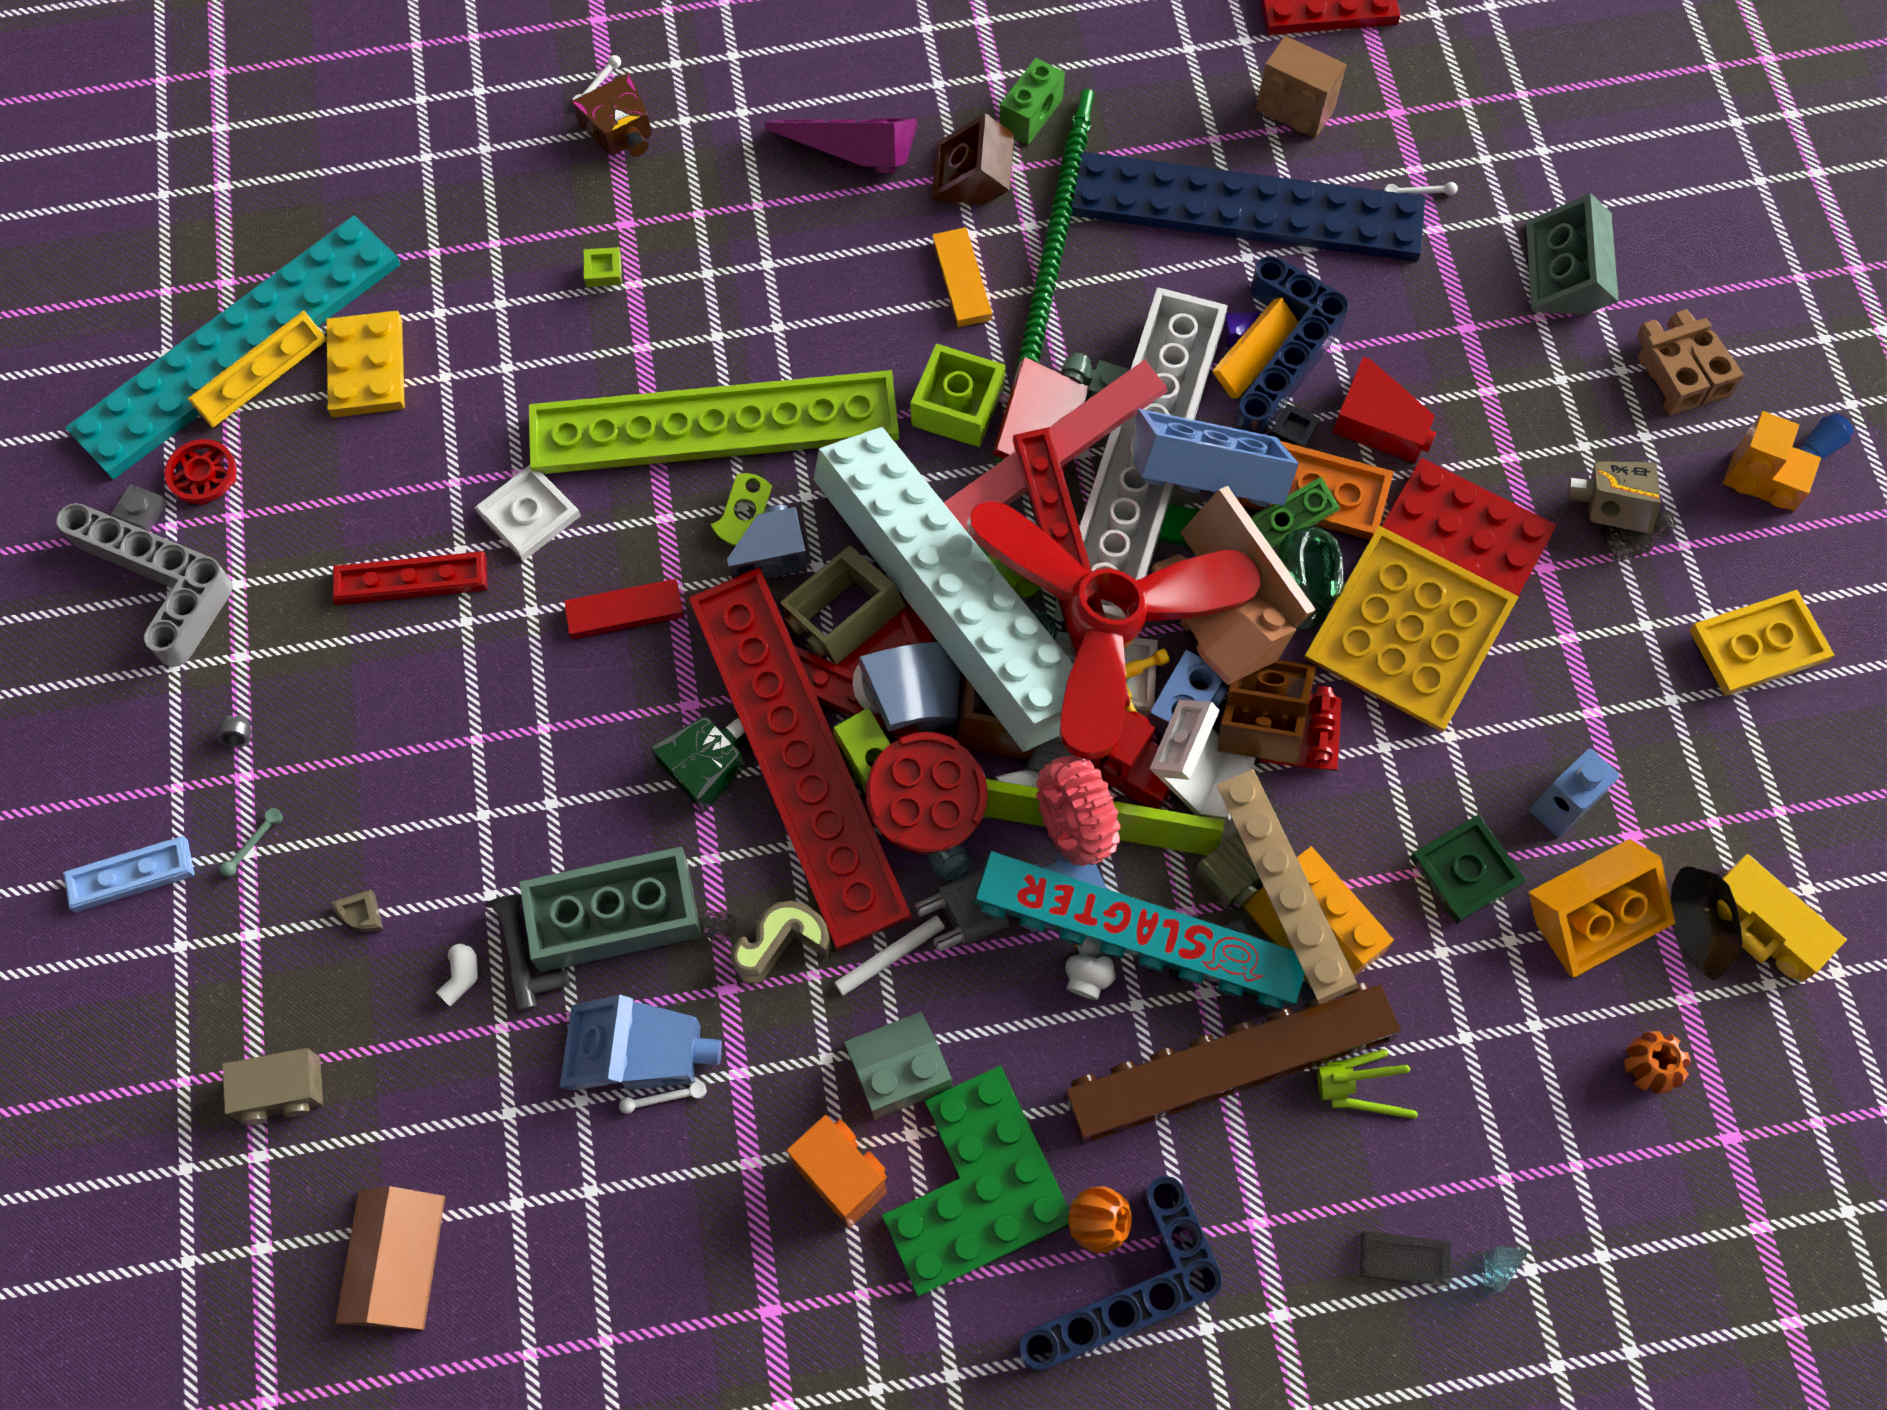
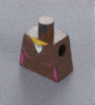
M629 73L572 100L578 125L609 155H615L627 149L633 157H639L647 151L648 143L645 139L649 138L652 134L647 110Z

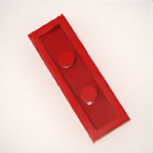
M677 579L564 600L569 635L572 640L684 618Z

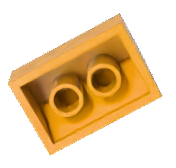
M1631 839L1528 892L1537 927L1567 973L1573 978L1675 924L1661 857Z
M1311 846L1300 854L1297 860L1355 977L1381 957L1393 943L1394 939ZM1263 886L1243 906V909L1273 944L1293 950ZM1304 974L1303 979H1304V980L1307 982V984L1310 986V984H1309V982H1308V979H1307L1306 975Z

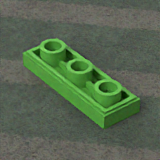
M1319 477L1288 495L1284 506L1273 504L1250 518L1271 548L1274 549L1340 511L1341 508L1323 478ZM1277 516H1284L1288 520V525L1279 527L1274 519Z

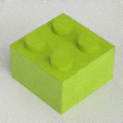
M936 343L910 403L911 426L980 447L1004 390L1005 364Z

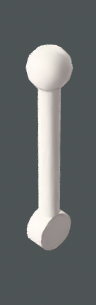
M616 55L610 56L608 65L584 93L574 96L573 100L596 89L612 69L620 67L621 59Z
M1448 182L1445 186L1398 188L1394 184H1389L1385 187V191L1405 194L1445 193L1448 196L1454 195L1458 189L1454 182Z
M696 1081L691 1084L690 1088L635 1100L625 1097L620 1101L619 1109L622 1113L629 1114L638 1107L692 1096L695 1099H701L706 1095L707 1089L703 1082Z

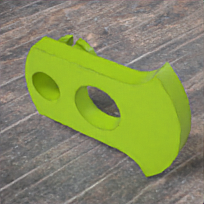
M737 474L722 518L710 524L714 533L725 543L736 547L757 514L764 513L772 485L764 478L754 474ZM754 483L759 487V490L752 493L746 489V486ZM740 501H748L754 505L756 513L750 520H740L735 516L734 507Z

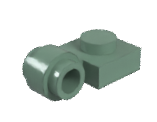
M1073 353L1065 359L1060 374L1083 385H1088L1087 397L1091 398L1130 369L1099 360L1096 370H1094L1088 356L1082 353Z

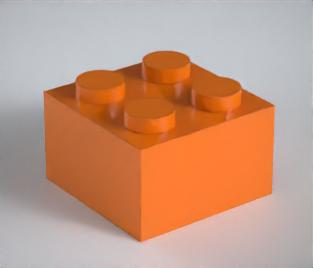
M824 1115L786 1151L793 1166L850 1229L887 1194L885 1184L887 1176L884 1173L886 1170L870 1151L864 1155L858 1151L857 1147L859 1145L855 1141L857 1139L856 1136L841 1119L833 1123L827 1115Z

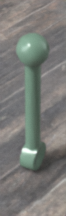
M269 809L265 813L266 820L230 862H224L220 866L222 876L232 877L236 873V866L272 825L281 823L283 815L278 809Z

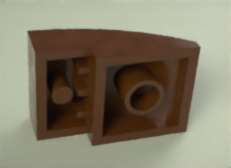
M1278 660L1231 683L1226 709L1221 722L1218 751L1297 765L1316 666Z

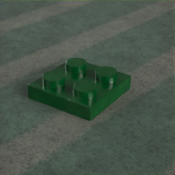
M1479 814L1416 850L1410 856L1414 865L1456 924L1519 888L1527 881Z

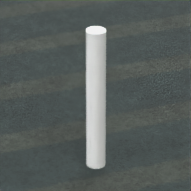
M937 915L933 916L835 981L834 983L842 996L945 929L940 918Z

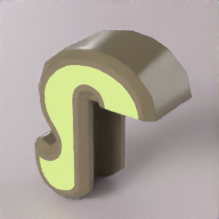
M794 901L773 904L763 911L757 922L756 941L749 943L746 937H741L732 948L731 962L738 978L746 983L763 982L793 938L798 939L802 944L824 958H828L831 942L825 921L812 908Z

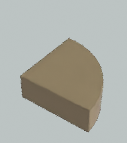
M372 890L332 902L336 914L351 928L362 932L383 931L376 896Z

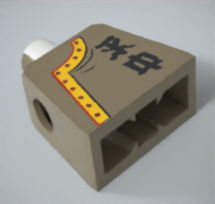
M1599 461L1594 464L1591 480L1570 478L1567 500L1588 502L1589 520L1594 523L1652 534L1661 503L1657 463Z

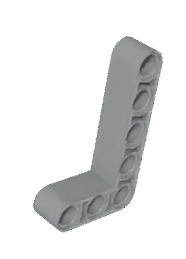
M74 503L65 506L58 513L56 524L75 547L173 588L146 629L144 642L152 653L166 666L176 667L186 663L233 589L232 581L219 563L209 556L86 505ZM214 577L211 581L205 583L208 579ZM193 609L190 613H188L187 615H185V613H186L188 610ZM173 640L170 645L164 647L167 642Z

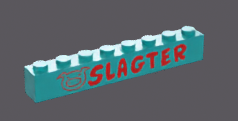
M992 851L987 856L973 900V904L981 906L980 913L1003 920L1005 914L1021 919L1020 926L1036 932L1043 933L1044 928L1047 927L1061 932L1059 936L1061 940L1076 945H1083L1084 940L1100 945L1099 952L1116 958H1123L1124 953L1140 958L1138 964L1152 970L1163 971L1164 966L1179 970L1178 978L1196 984H1202L1203 979L1218 983L1217 990L1222 993L1242 997L1243 992L1257 996L1258 1004L1275 1010H1281L1283 1005L1288 1006L1297 1003L1305 974L1292 949Z

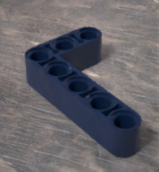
M1266 256L1257 262L1250 287L1251 294L1257 301L1267 307L1274 299L1283 298L1299 323L1243 395L1239 403L1235 428L1264 434L1333 343L1343 327L1349 308V302L1342 293L1275 256ZM1268 388H1273V389H1276L1277 391H1272V390H1269ZM1249 414H1255V415H1258L1259 417H1253V416H1250Z
M1170 1176L1158 1177L1151 1182L1143 1198L1144 1209L1170 1267V1271L1026 1332L1020 1341L1018 1350L1019 1359L1025 1368L1037 1373L1050 1370L1203 1305L1219 1293L1223 1282L1221 1270L1180 1181ZM1161 1188L1169 1190L1174 1195L1175 1206L1171 1209L1160 1208L1154 1202L1153 1192ZM1177 1229L1189 1232L1193 1239L1192 1249L1188 1251L1177 1249L1171 1240L1172 1232ZM1192 1271H1203L1209 1276L1211 1289L1208 1293H1198L1191 1287L1189 1277ZM1161 1287L1169 1292L1172 1302L1168 1310H1157L1152 1306L1149 1300V1292L1152 1288ZM1122 1304L1130 1310L1132 1320L1129 1326L1120 1328L1111 1323L1108 1312L1112 1305ZM1074 1321L1086 1323L1091 1329L1092 1336L1090 1342L1085 1345L1073 1343L1068 1337L1067 1330L1069 1324ZM1042 1338L1048 1342L1051 1348V1356L1047 1361L1038 1363L1029 1358L1026 1346L1030 1340Z

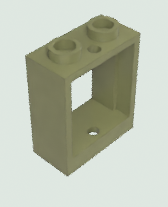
M850 545L780 602L787 615L783 621L796 637L803 634L807 638L805 640L807 645L819 658L825 655L835 665L906 607L896 585ZM855 582L872 598L825 636L809 620Z

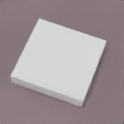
M530 465L474 507L476 513L522 561H525L581 517L579 510L542 472L532 471Z

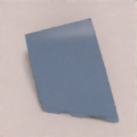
M939 642L900 646L860 656L859 667L888 732L915 723L919 732H929L957 722L961 670Z

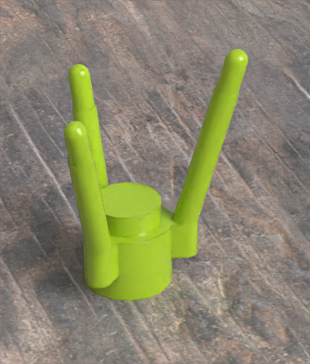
M1385 1049L1342 1061L1326 1062V1066L1317 1067L1320 1098L1322 1101L1331 1100L1332 1108L1348 1107L1412 1119L1418 1116L1415 1110L1348 1098V1094L1356 1093V1080L1394 1076L1410 1072L1408 1065L1353 1070L1352 1067L1387 1057L1388 1051Z

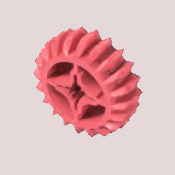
M1074 755L1063 756L1052 760V763L1046 764L1039 771V779L1036 782L1039 791L1036 793V797L1040 803L1038 810L1042 813V824L1048 830V837L1052 838L1055 849L1061 851L1062 857L1066 861L1069 860L1074 866L1094 865L1102 862L1104 858L1116 852L1117 843L1120 842V836L1117 832L1120 830V824L1116 817L1119 811L1114 807V797L1109 793L1108 783L1102 780L1101 771L1094 769L1093 763L1089 759L1085 760Z

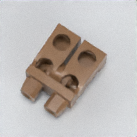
M1688 309L1676 312L1669 318L1667 326L1670 330L1664 331L1655 319L1641 325L1636 334L1642 346L1637 358L1642 366L1645 365L1647 373L1656 381L1666 398L1663 406L1669 416L1699 407L1700 403L1705 405L1732 396L1744 374L1718 336L1710 330L1712 325L1707 318L1696 321Z

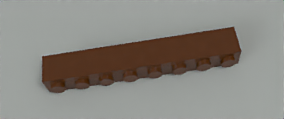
M1367 983L1358 984L1359 988L1345 993L1344 997L1332 1001L1329 1000L1320 1005L1317 999H1314L1305 1004V1010L1292 1014L1290 1009H1283L1267 1016L1268 1022L1253 1027L1251 1022H1244L1228 1029L1229 1035L1214 1040L1212 1035H1205L1189 1042L1190 1048L1175 1053L1173 1048H1166L1150 1055L1151 1061L1135 1066L1134 1061H1128L1112 1067L1110 1075L1096 1079L1094 1074H1089L1071 1081L1072 1087L1066 1089L1064 1098L1081 1146L1393 1041L1401 1032V1028L1382 984L1368 988Z

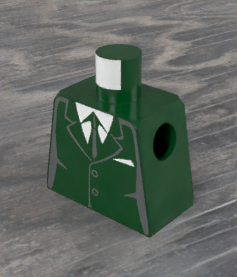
M706 716L655 743L651 750L660 767L695 806L704 813L744 769V761L737 747L748 738L739 718H735L722 730H719Z

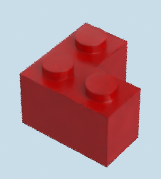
M1125 710L1122 734L1118 745L1113 752L1104 758L1093 759L1094 769L1101 771V778L1104 782H1107L1108 785L1143 806L1161 809L1172 791L1150 769L1159 748L1152 743L1155 727L1142 714Z

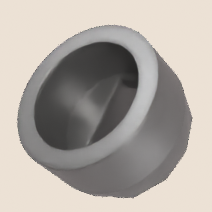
M228 715L221 721L217 732V740L221 744L235 748L244 747L249 744L251 726L245 717L237 715L234 718L232 715Z

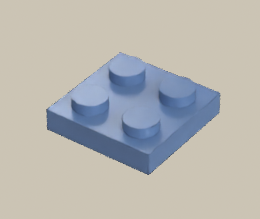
M616 995L571 1006L560 1088L574 1091L622 1083L623 1073L627 1066L626 1050L628 1035L633 1022L631 1014L633 998Z

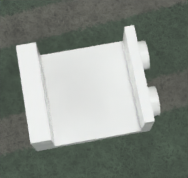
M1179 700L1150 769L1196 816L1230 821L1231 816L1220 795L1217 784L1251 770L1256 758L1218 751L1219 735L1212 727L1219 709L1212 702Z

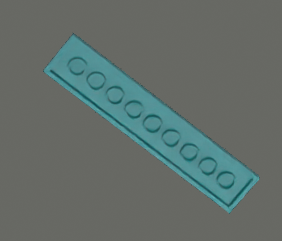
M353 215L65 427L66 430L114 480L200 415L187 400L190 395L301 311H305L317 327L320 326L328 318L332 317L400 266L401 263L397 255Z

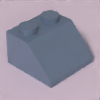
M775 505L765 509V513L757 514L727 558L732 579L760 567L765 579L807 570L805 548L796 507L787 508L786 505Z

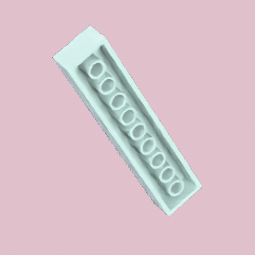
M880 427L819 448L813 480L886 575L896 585L903 597L1021 750L1025 752L1060 736L1061 710L1066 683L1073 667L1072 661L884 428Z

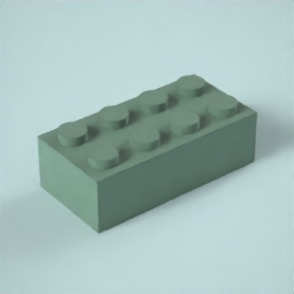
M682 846L519 882L532 962L541 973L702 937L689 864Z

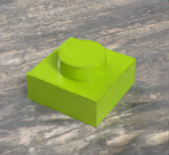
M619 247L584 250V281L586 287L622 285L621 253Z

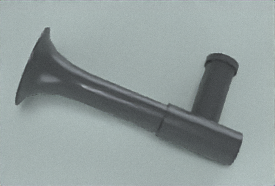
M512 894L492 899L485 903V907L492 908L501 920L512 969L510 972L517 1007L520 1012L537 1007L534 994L571 986L567 969L559 973L531 979L518 921L522 896L521 894Z

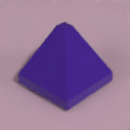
M1260 312L1226 313L1224 324L1227 347L1236 344L1260 316Z

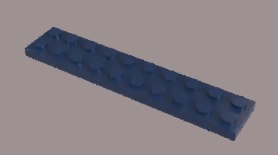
M1084 152L1080 157L1082 161L1079 163V177L1076 180L1077 185L1075 186L1071 216L1418 262L1421 254L1426 196Z

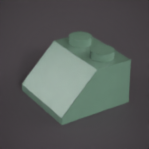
M922 1012L915 1013L844 1041L874 1120L922 1102L952 1088V1078L937 1041Z

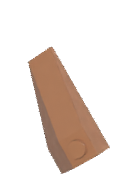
M1177 554L1153 564L1151 571L1154 573L1187 558ZM1254 596L1250 602L1238 608L1198 618L1182 619L1180 621L1185 631H1192L1197 639L1198 645L1196 650L1200 657L1227 685L1278 661L1296 632V629L1285 619L1281 612L1257 596Z

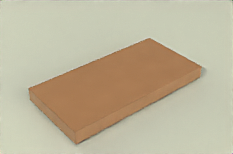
M1228 486L1219 489L1180 532L1196 557L1221 550H1236L1250 557L1260 573V587L1255 596L1270 603L1276 610L1281 612L1295 629L1315 611L1313 605Z

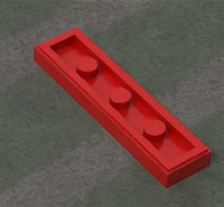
M484 551L333 566L332 600L336 605L487 591V557Z

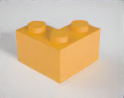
M1762 411L1735 448L1722 484L1734 488L1739 493L1752 495L1771 502L1772 505L1778 508L1795 511L1810 493L1821 457L1792 447L1799 424Z

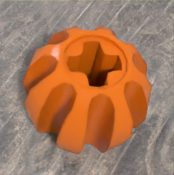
M1660 1031L1644 1032L1641 1038H1633L1626 1048V1052L1630 1057L1626 1058L1623 1062L1625 1072L1635 1075L1636 1081L1633 1084L1642 1091L1647 1090L1650 1086L1654 1094L1671 1093L1673 1087H1681L1689 1075L1684 1068L1691 1064L1689 1052H1682L1679 1049L1678 1044L1681 1041L1672 1034L1664 1038Z
M1105 1186L1090 1187L1080 1192L1078 1197L1073 1199L1068 1217V1224L1073 1239L1081 1247L1095 1253H1107L1121 1247L1128 1238L1132 1222L1128 1201L1119 1192Z

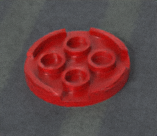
M933 732L909 734L886 747L873 763L868 774L865 790L868 812L879 832L899 848L919 854H935L950 850L966 840L982 820L988 796L986 778L981 765H978L970 752L958 743L959 741Z

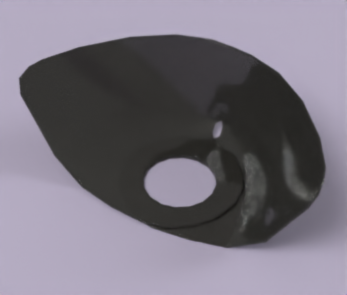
M1684 866L1677 872L1670 892V901L1675 920L1674 928L1683 947L1697 967L1709 979L1716 980L1732 965L1740 953L1743 941L1739 912L1730 886L1719 874L1696 867ZM1719 900H1723L1730 908L1732 914V923L1730 925L1724 923L1719 916L1717 909Z

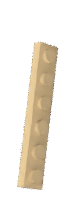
M1254 769L1217 784L1220 795L1319 1005L1359 988Z

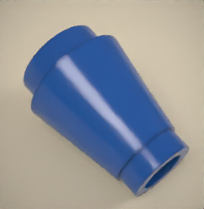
M1831 413L1829 416H1823L1799 449L1821 457V460L1850 442V436L1854 433L1853 426L1840 414Z

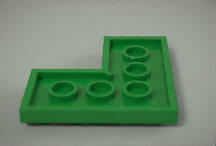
M1001 1065L925 1100L926 1108L959 1179L882 1215L918 1298L1069 1226L1068 1217L1070 1209Z

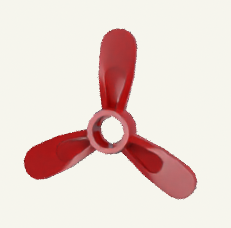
M992 501L980 503L973 508L967 522L968 533L979 546L1019 575L1067 603L1065 616L1067 628L1075 641L1081 646L1066 683L1059 733L1061 743L1067 751L1083 759L1104 758L1115 750L1121 739L1127 688L1124 649L1140 633L1145 621L1190 619L1228 611L1250 602L1260 587V573L1256 564L1250 557L1236 550H1221L1179 561L1135 580L1127 573L1112 568L1097 569L1092 572L1087 571L1054 539L1015 509L1003 503ZM1099 599L1112 602L1123 611L1127 618L1111 620L1101 617L1090 608L1087 602Z

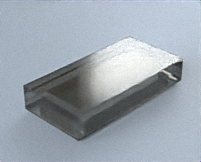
M1363 1231L1361 1232L1359 1277L1447 1288L1450 1286L1451 1242Z

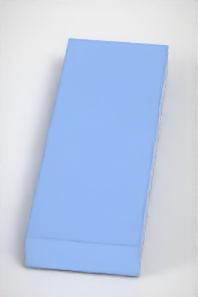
M184 836L63 872L69 909L75 913L195 876L189 843Z

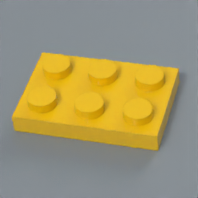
M399 311L327 319L328 411L332 418L405 409L402 318Z
M1798 590L1694 623L1689 629L1724 696L1829 662L1835 656Z

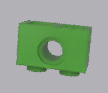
M1035 58L1001 102L999 123L1014 133L1015 140L1028 146L1063 100L1065 72Z

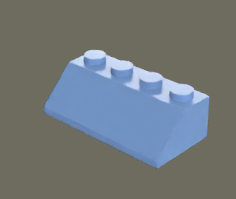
M1139 408L1137 410L1133 464L1144 481L1157 486H1163L1165 482L1177 484L1181 489L1192 493H1199L1200 489L1212 491L1215 494L1219 489L1228 486L1235 497L1247 498L1251 503L1258 506L1269 507L1270 503L1284 506L1299 463L1277 437Z

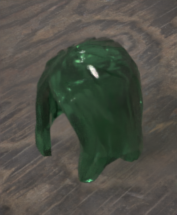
M1307 526L1287 534L1276 550V555L1315 608V611L1296 630H1306L1320 625L1324 621L1332 602L1336 598H1340L1344 591L1343 558L1338 541L1321 528Z

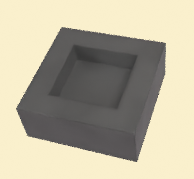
M130 484L111 515L150 532L168 503L162 496Z

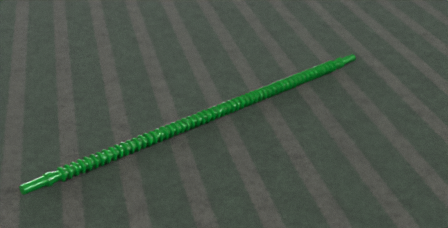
M1083 89L1081 91L1076 115L1072 116V131L1067 135L1068 141L1066 142V149L1062 158L1063 164L1060 167L1061 172L1053 199L1054 205L1051 207L1052 213L1048 223L1049 229L1046 231L1047 237L1044 239L1045 246L1042 248L1043 254L1040 257L1041 263L1037 272L1038 279L1035 281L1036 287L1033 289L1034 296L1031 298L1032 304L1029 307L1028 322L1025 324L1026 330L1023 333L1025 339L1022 340L1021 356L1018 358V364L1024 357L1039 363L1038 359L1041 357L1042 342L1045 340L1044 333L1047 331L1046 325L1049 322L1048 316L1051 313V299L1054 297L1055 282L1058 280L1057 274L1060 271L1059 265L1062 263L1061 257L1063 256V248L1067 239L1066 232L1069 230L1068 224L1071 221L1070 216L1072 214L1075 186L1077 185L1076 180L1079 177L1078 170H1080L1079 163L1082 161L1080 157L1086 150V143L1088 142L1086 133L1090 130L1091 120L1089 116L1094 92L1090 89ZM996 456L997 464L1004 460ZM979 546L980 549L985 553V555L996 567V563L994 562L996 558L992 556L989 552H987L985 549H983L981 546Z

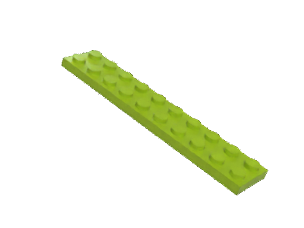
M892 370L529 404L530 468L532 471L551 474L822 448L880 427L884 428L893 441L899 440V428Z

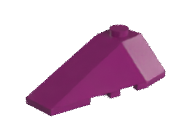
M853 118L828 120V122H823V119H780L765 122V129L861 166H875V173H893L896 166L907 164L917 127V118H873L870 120H860V122H855Z

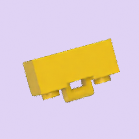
M1749 854L1741 858L1723 875L1722 879L1730 886L1739 912L1743 941L1742 948L1760 964L1771 955L1776 960L1777 968L1784 975L1790 978H1797L1802 983L1816 974L1846 942L1847 939ZM1719 900L1717 903L1719 916L1721 919L1732 921L1733 917L1730 907L1725 901Z

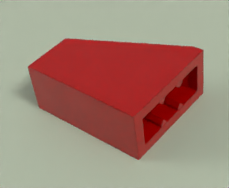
M1363 356L1332 433L1416 464L1421 451L1429 452L1437 432L1430 430L1435 415L1376 363Z

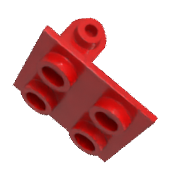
M1327 686L1318 687L1317 693L1311 694L1297 765L1259 758L1258 762L1337 771L1342 698L1336 697L1333 694V689Z

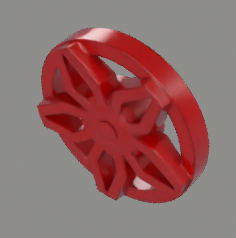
M199 439L188 442L174 451L166 463L164 477L167 486L177 498L188 503L206 505L208 502L222 496L235 484L237 465L233 455L226 446L214 440ZM203 448L211 449L203 455H199L198 453L194 452L195 450ZM225 457L228 461V469L222 467ZM181 461L184 470H180L173 476L176 465ZM224 475L225 478H216V476ZM210 483L215 484L217 487L212 490ZM201 486H205L203 494H199ZM191 489L192 494H187L180 490Z

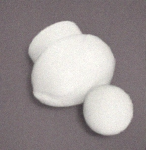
M1084 940L1083 945L1074 944L1080 954L1070 956L1066 961L1065 970L1070 978L1066 989L1079 996L1098 1000L1100 991L1110 986L1115 980L1114 964L1108 956L1097 958L1102 954L1099 952L1100 945Z

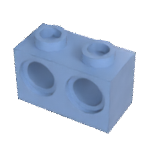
M1186 650L1152 707L1148 720L1155 727V732L1164 736L1179 700L1209 701L1219 708L1229 687L1224 685V681L1201 657ZM1201 681L1207 685L1208 689L1198 690L1190 683Z

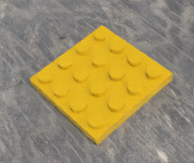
M1378 526L1304 659L1443 733L1519 597Z

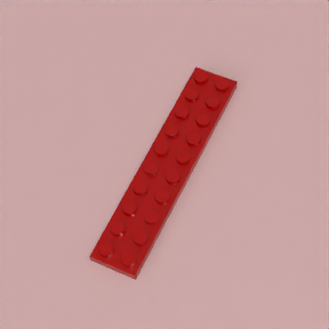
M760 567L689 597L837 950L844 949L913 918Z

